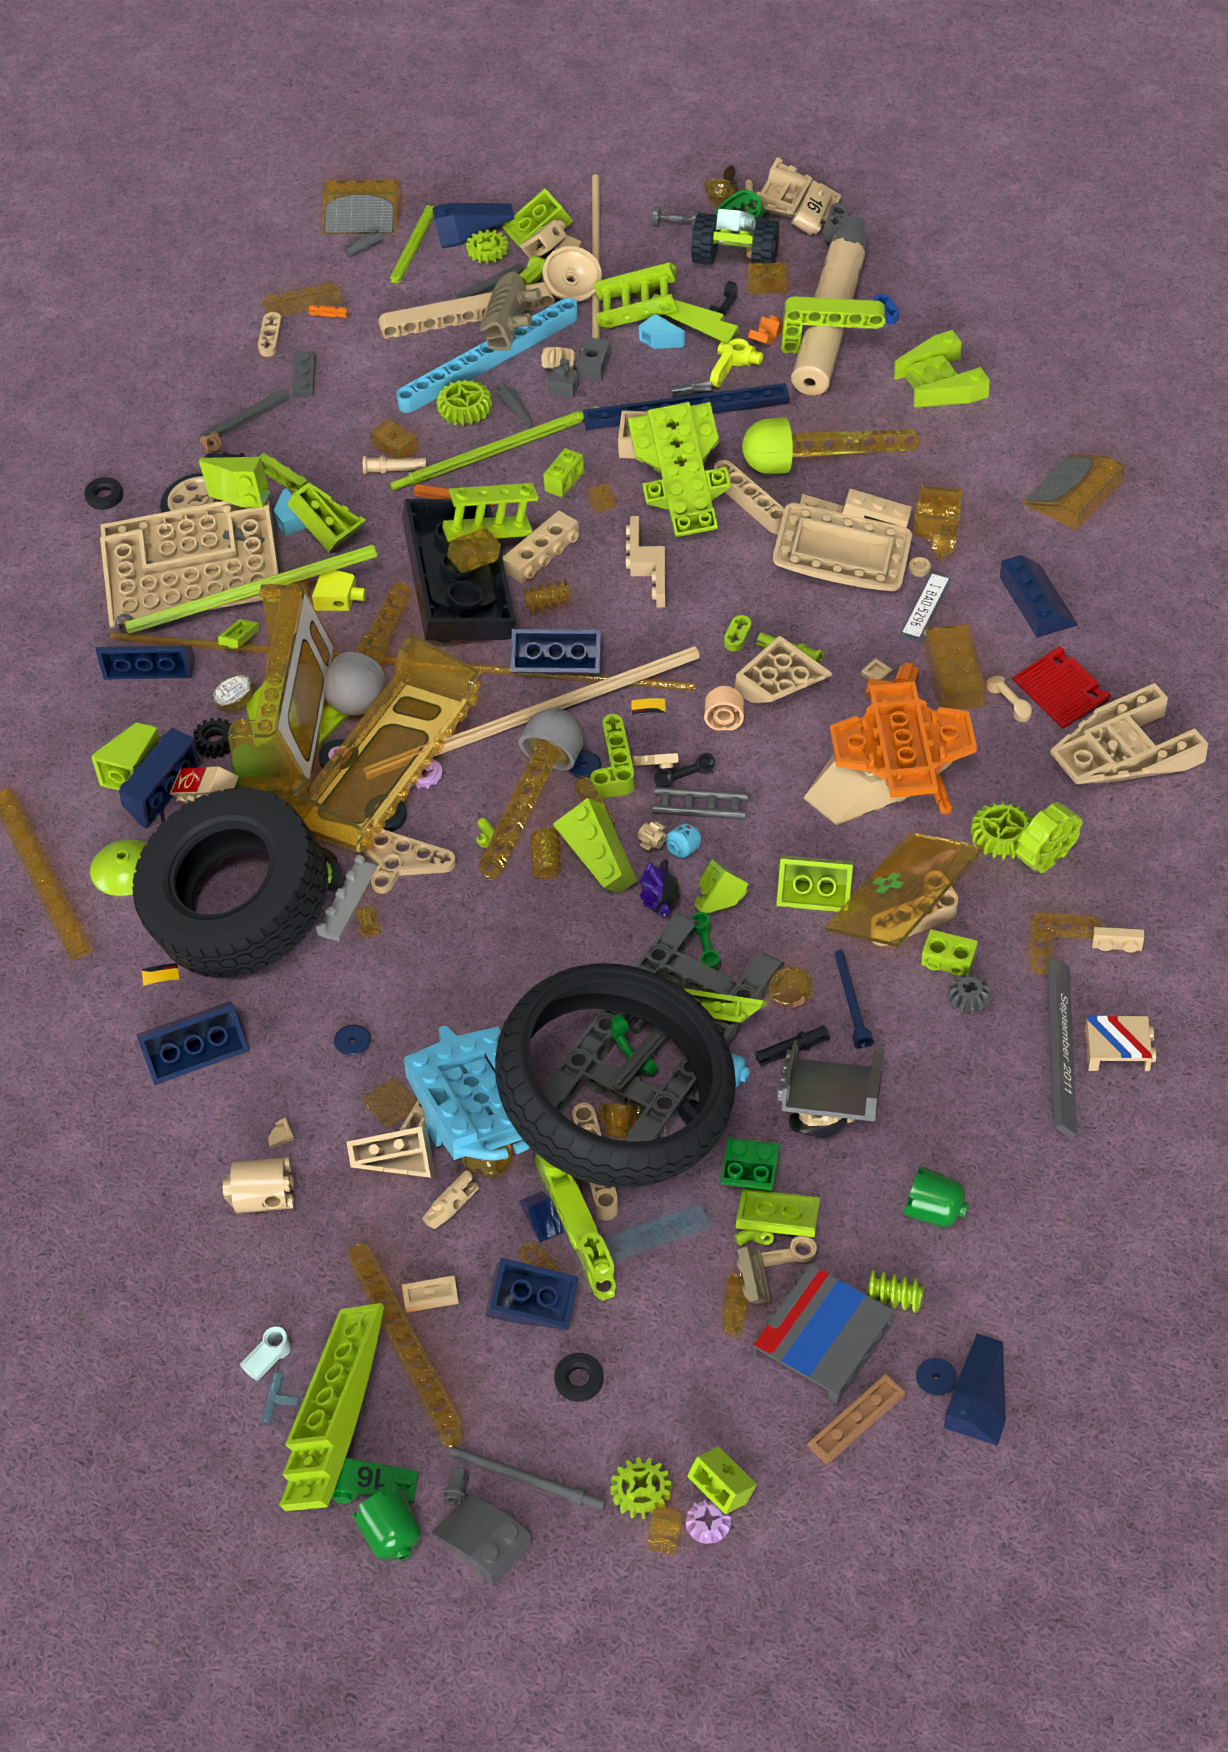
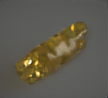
M741 1272L739 1278L736 1273H729L727 1277L722 1322L723 1330L731 1337L741 1335L747 1314L748 1299H746L743 1293L742 1285L745 1282Z

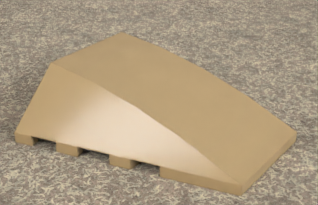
M777 157L770 169L768 181L762 191L756 194L764 202V212L793 218L802 205L813 178L807 174L805 176L796 172L797 168L792 165L789 167L782 163L783 160ZM827 186L826 189L831 191L832 195L821 221L823 222L827 220L830 206L834 203H839L842 195ZM755 201L753 202V209H755V205L758 204Z

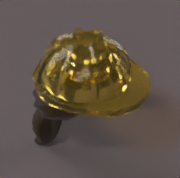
M733 165L728 166L724 170L723 179L712 178L704 182V190L711 203L720 206L723 201L738 192V181L734 180L736 172Z

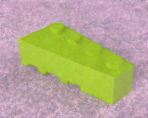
M587 798L553 823L554 827L605 889L621 893L638 881L604 804Z

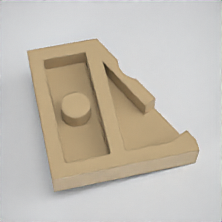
M678 753L632 757L633 766L659 764V768L674 767L673 763L678 762Z

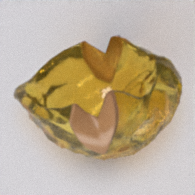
M785 967L776 971L770 979L767 997L785 1008L799 1007L811 996L813 979L810 974H807L806 971L798 967Z

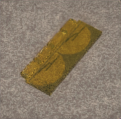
M334 281L320 284V290L317 289L316 285L301 288L302 294H298V290L295 289L282 292L283 298H279L278 293L266 295L262 305L265 315L269 312H277L282 317L309 311L310 305H318V307L321 305L334 306L343 304L344 301L339 286H335Z

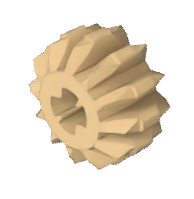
M546 347L543 349L541 361L545 369L553 370L554 367H560L561 359L569 360V369H574L576 357L572 349L562 347Z

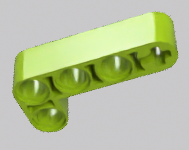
M609 714L603 718L602 725L610 767L597 769L592 772L590 777L591 791L597 798L627 795L635 789L634 769L623 720L617 714Z

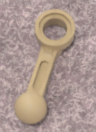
M797 1236L792 1240L788 1249L761 1253L764 1267L784 1263H807L815 1257L817 1245L810 1237ZM804 1247L810 1253L808 1255H800L796 1249Z

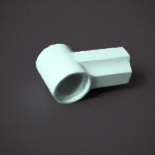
M275 1326L266 1330L263 1335V1341L240 1363L241 1368L254 1380L258 1381L279 1359L289 1354L291 1344L285 1330ZM282 1340L280 1345L272 1346L275 1341Z

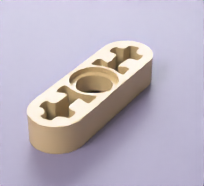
M269 312L263 317L258 349L260 355L265 357L272 356L277 352L282 327L281 315L277 312ZM269 333L275 334L273 336H266Z

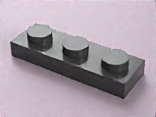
M315 351L294 353L293 398L313 397Z

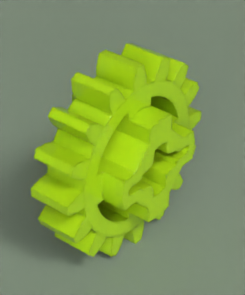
M486 229L485 233L479 231L478 235L472 234V238H468V243H466L468 257H472L473 261L478 259L479 263L486 261V264H489L491 260L495 263L497 258L502 260L503 255H507V250H509L507 237L503 236L502 232L497 234L496 230L489 232Z
M637 1457L636 1464L626 1460L625 1469L620 1466L617 1467L618 1476H612L613 1486H610L611 1495H614V1505L621 1504L620 1512L622 1514L630 1510L631 1518H634L636 1513H641L642 1519H645L647 1512L656 1516L657 1507L662 1510L665 1509L664 1500L671 1499L669 1490H672L671 1481L668 1480V1471L661 1472V1463L652 1466L651 1458H648L646 1463H642L641 1458ZM656 1481H658L660 1485L659 1492H657L656 1487H654ZM624 1484H625L626 1487L628 1488V1489L626 1490V1491H627V1494H626V1495H624V1493H623V1491H622V1488H623V1485H624Z

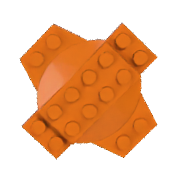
M915 681L869 686L871 705L867 707L863 717L854 716L830 725V737L836 767L872 772L885 780L890 798L938 793L935 774L945 764L977 752V744L969 711L944 707L932 710L926 706V701L919 699Z

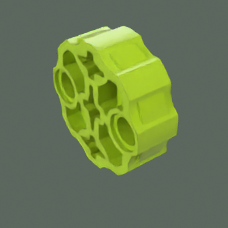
M1059 802L1052 803L1048 808L1040 811L1032 819L1027 829L1023 831L1018 841L1017 857L1034 871L1039 873L1046 872L1056 864V860L1060 857L1064 858L1076 843L1083 824L1082 818Z

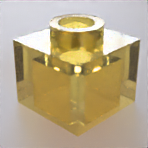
M607 483L587 489L588 501L596 514L615 508V496Z

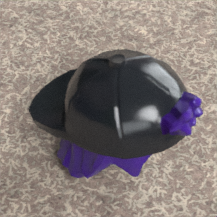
M664 859L659 867L650 862L645 867L644 876L639 881L643 891L639 896L644 901L643 905L651 908L659 916L662 915L664 917L671 913L670 909L680 897L678 880L668 872V859Z

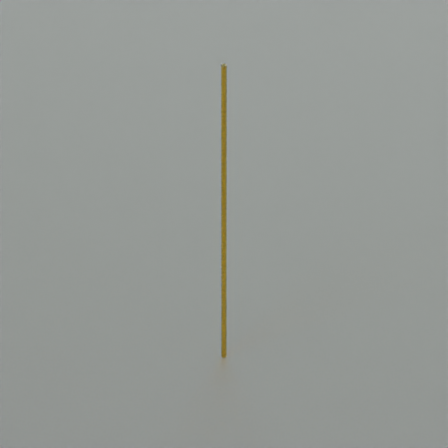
M119 632L110 633V640L157 645H192V648L292 656L294 650L291 647L245 643L239 648L231 649L225 645H220L218 641ZM302 649L301 657L314 658L311 649ZM319 650L323 659H328V651ZM333 651L331 660L345 652ZM364 654L375 660L378 664L591 683L612 677V675L510 673L509 666ZM646 678L626 685L693 692L696 690V683Z

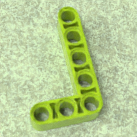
M790 297L786 300L781 334L782 351L785 354L798 353L803 325L881 328L885 324V305L880 301Z

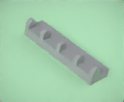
M356 855L354 859L355 864L351 871H347L345 875L346 880L342 887L337 889L335 893L336 898L332 905L327 907L325 911L326 916L322 923H318L316 927L318 936L340 942L371 886V877L378 865L367 863L362 855Z

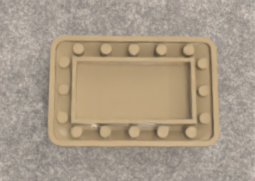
M791 503L784 509L773 553V562L782 568L823 580L869 589L896 591L902 585L912 533L908 528Z

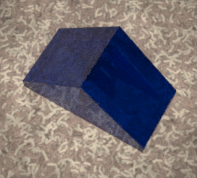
M540 1191L518 1201L539 1243L563 1233L552 1199L546 1193Z

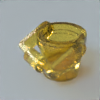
M599 1103L598 1120L604 1122L605 1135L628 1137L626 1136L632 1128L633 1123L640 1117V1106Z

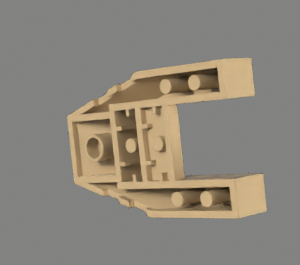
M1153 683L1094 710L1093 715L1086 721L1083 720L1071 735L1068 734L1050 750V754L1075 784H1089L1186 771L1205 762L1208 742L1196 729H1192L1157 746L1149 739L1140 727L1164 717L1168 697Z
M833 753L805 794L804 800L835 825H839L863 816L864 813L885 808L886 805L897 801L901 802L909 796L890 798L889 789L884 779H881L872 772L836 767ZM952 762L945 764L937 774L950 766Z

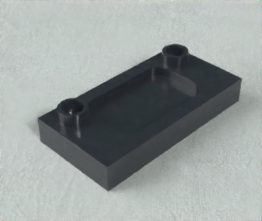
M405 499L402 521L425 640H436L445 643L451 640L511 639L512 629L515 628L516 620L498 538L448 542L443 530V521L454 520L456 507H454L452 500ZM486 504L484 518L493 517L491 505ZM477 505L465 506L463 519H475Z

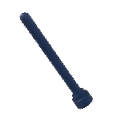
M837 950L835 952V959L855 1028L852 1035L854 1046L857 1049L863 1048L861 1044L865 1043V1047H871L874 1043L871 1031L864 1026L845 954L842 950Z

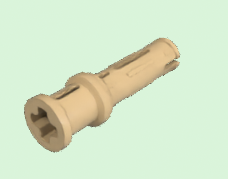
M363 456L364 475L368 472L385 474L387 471H417L426 467V458L392 459L380 456V458H367V456Z

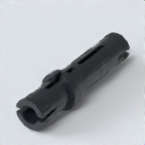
M825 1025L805 1033L801 1031L793 1038L755 1051V1056H758L756 1059L760 1067L770 1062L786 1057L787 1049L792 1050L794 1040L797 1041L798 1051H808L811 1046L830 1040L829 1032Z

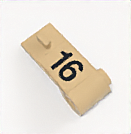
M813 180L802 205L795 213L791 223L810 236L813 233L817 234L822 226L820 221L832 192L826 189L825 185H820Z

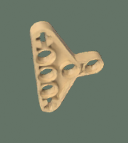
M380 828L371 838V843L368 842L365 847L356 845L375 865H378L371 877L372 889L380 894L389 892L399 876L450 872L456 866L455 855L450 850ZM381 838L388 840L383 845L376 844V841ZM401 845L409 846L406 851L401 852L397 850ZM421 852L430 853L427 858L418 857ZM391 862H396L399 864L394 869H389L386 867ZM379 880L388 881L385 886L376 885Z

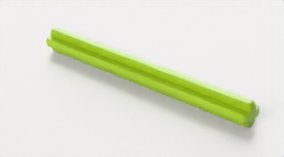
M427 205L390 276L392 283L399 284L434 217V206Z

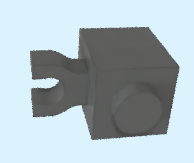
M561 359L560 367H554L552 374L548 375L547 387L550 389V395L574 398L579 386L578 371L569 369V360Z

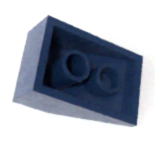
M501 1257L496 1265L485 1316L513 1323L567 1330L579 1277Z

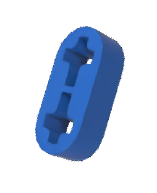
M886 294L875 295L873 301H880L885 304V323H896L899 319V310L892 299Z

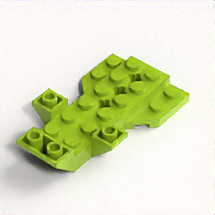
M686 402L648 410V415L628 418L636 459L652 466L654 470L661 473L662 480L642 483L646 504L669 510L675 537L718 529L712 500L731 488L727 467L705 471L703 466L707 455L719 443L711 403L690 406V403Z

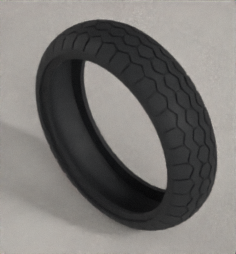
M595 963L571 967L547 977L532 987L511 1010L501 1030L496 1048L495 1077L497 1089L504 1111L516 1132L536 1154L549 1164L573 1177L590 1183L611 1187H640L676 1177L696 1165L712 1150L722 1136L732 1113L736 1089L734 1062L729 1045L719 1025L706 1008L695 997L686 992L685 989L661 975L642 968L623 964ZM609 1009L641 1018L670 1037L689 1061L698 1084V1115L681 1130L649 1141H622L592 1133L564 1116L544 1094L533 1071L530 1041L544 1025L557 1017L574 1011Z

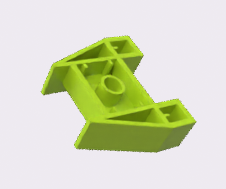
M953 330L932 336L895 360L894 379L898 380L906 377L914 388V407L972 403L989 397L990 379L981 367L957 374L951 366V362L960 360L962 345L961 340Z

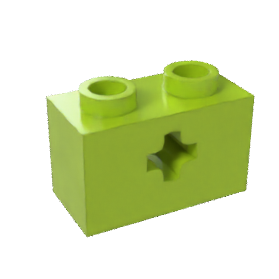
M719 1446L697 1456L687 1475L725 1515L744 1506L757 1486V1483Z

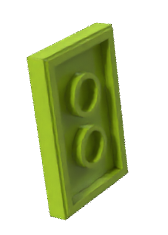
M742 1189L736 1218V1228L815 1238L820 1198Z

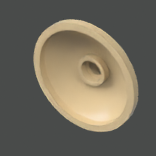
M574 246L561 247L553 251L545 260L542 271L544 283L554 296L559 299L573 298L576 302L586 300L594 295L596 292L594 282L602 279L601 267L597 259L585 249Z

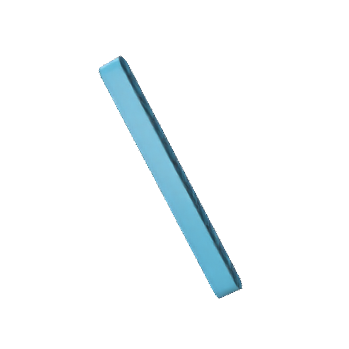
M573 298L562 299L533 315L532 323H530L531 326L518 327L509 351L489 349L486 341L401 387L397 391L399 410L403 413H411L437 399L439 391L443 390V386H449L450 382L456 383L457 380L461 382L465 379L469 381L575 323L578 320L576 300Z

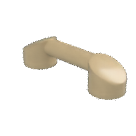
M1003 676L990 677L986 682L987 690L991 693L1001 692L1014 705L1013 717L1017 721L1026 722L1030 720L1032 716L1031 705L1026 700L1020 699L1005 684Z

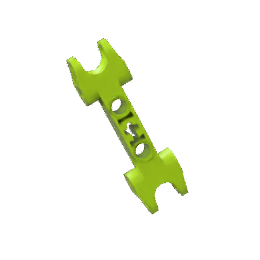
M536 1154L537 1170L545 1188L550 1194L572 1247L577 1252L582 1264L583 1273L594 1296L601 1301L615 1297L614 1263L603 1238L598 1233L575 1179ZM608 1280L611 1284L610 1290L600 1292L596 1288V1284Z

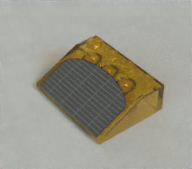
M324 180L320 233L369 234L377 229L380 234H397L402 201L400 180Z
M1068 454L1022 502V505L1077 531L1123 482L1125 464L1108 456Z

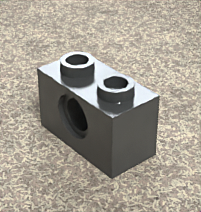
M586 338L584 345L580 347V356L576 358L574 363V370L578 371L579 378L595 381L602 380L611 357L610 340Z

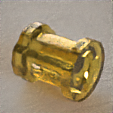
M372 906L359 908L355 913L356 919L360 924L359 934L363 938L378 935L381 928L376 922L377 914L375 908Z

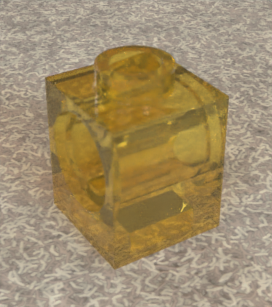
M668 1507L662 1509L654 1508L648 1535V1551L677 1555L682 1529V1513Z

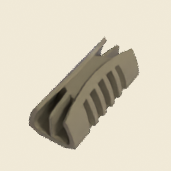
M515 271L507 273L498 280L486 307L480 331L483 332L486 329L485 334L489 349L509 351L518 327L531 326V314H523L527 302L540 301V289L527 290L522 277Z

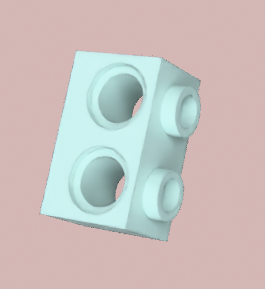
M718 209L716 229H728L734 234H739V231H747L753 234L756 225L755 215L742 211Z

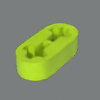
M739 615L732 619L724 636V646L727 650L735 652L744 647L751 632V619L749 617ZM741 624H745L741 627L740 630L738 629V626H740Z

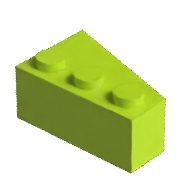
M307 483L293 493L287 505L328 552H331L360 530L366 519L361 516L360 518L348 511L349 508L344 505L340 506L331 500V496L311 483Z

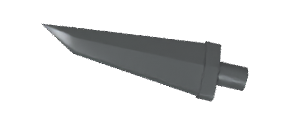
M503 382L499 383L497 386L499 390L497 396L529 428H532L533 420L517 395L516 390L507 388Z

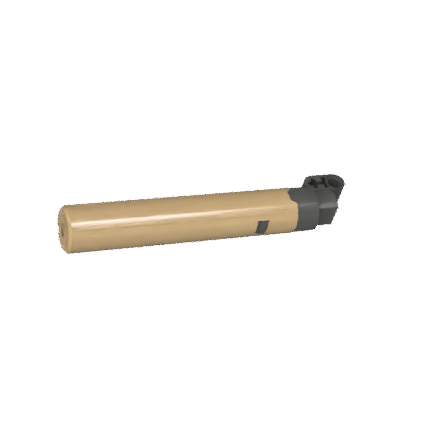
M834 203L830 206L825 223L823 238L829 241L830 245L814 298L853 299L857 288L858 278L868 248L869 239L864 233L866 222L857 216L846 217L847 207L841 203ZM806 325L791 375V382L800 393L815 396L827 391L845 327Z

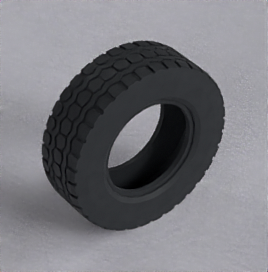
M250 788L218 790L209 793L207 796L202 795L194 799L195 801L186 803L179 811L176 810L168 816L169 819L167 821L164 820L157 827L156 833L153 832L147 841L148 844L143 847L140 853L141 858L138 859L135 867L136 872L133 876L134 886L132 890L134 905L143 926L172 960L183 968L199 975L214 978H223V976L231 978L238 977L239 974L244 976L253 973L254 970L260 971L267 968L268 964H274L281 960L283 955H288L295 949L294 946L296 944L299 945L305 939L306 933L312 930L316 924L315 920H318L323 910L322 906H324L327 897L329 875L327 862L320 844L304 820L287 802L274 794L254 788L253 790ZM244 851H259L269 854V866L266 877L256 893L245 903L235 909L219 914H202L194 911L193 901L197 886L206 872L217 862L227 856Z

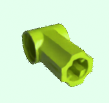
M533 255L530 258L527 268L519 274L525 286L536 284L543 278L542 271L546 259L537 255Z

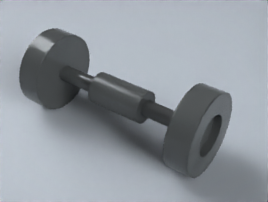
M654 206L652 226H659L661 219H669V222L679 223L690 221L692 222V230H694L695 218L697 213H701V211L694 210L692 218L679 214H670L669 216L661 215V207Z

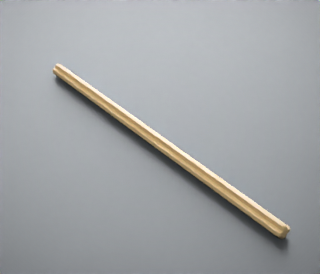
M696 646L687 648L364 768V776L367 781L408 767L416 756L435 748L438 749L432 757L527 723L535 714L549 708L564 709L698 659L700 657L699 651ZM443 741L440 746L418 753L421 749Z

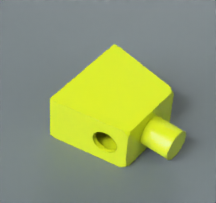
M338 570L321 574L312 595L314 610L349 611L353 600H366L367 590L366 588L357 587L356 578L353 574Z

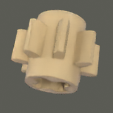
M652 821L650 824L645 823L638 832V838L642 841L640 846L648 851L655 848L661 849L667 837V834L663 832L665 826L658 822L653 823Z

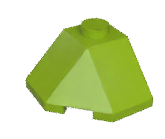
M712 859L699 880L698 887L701 888L702 897L695 899L694 907L700 912L711 913L734 906L746 895L748 883Z

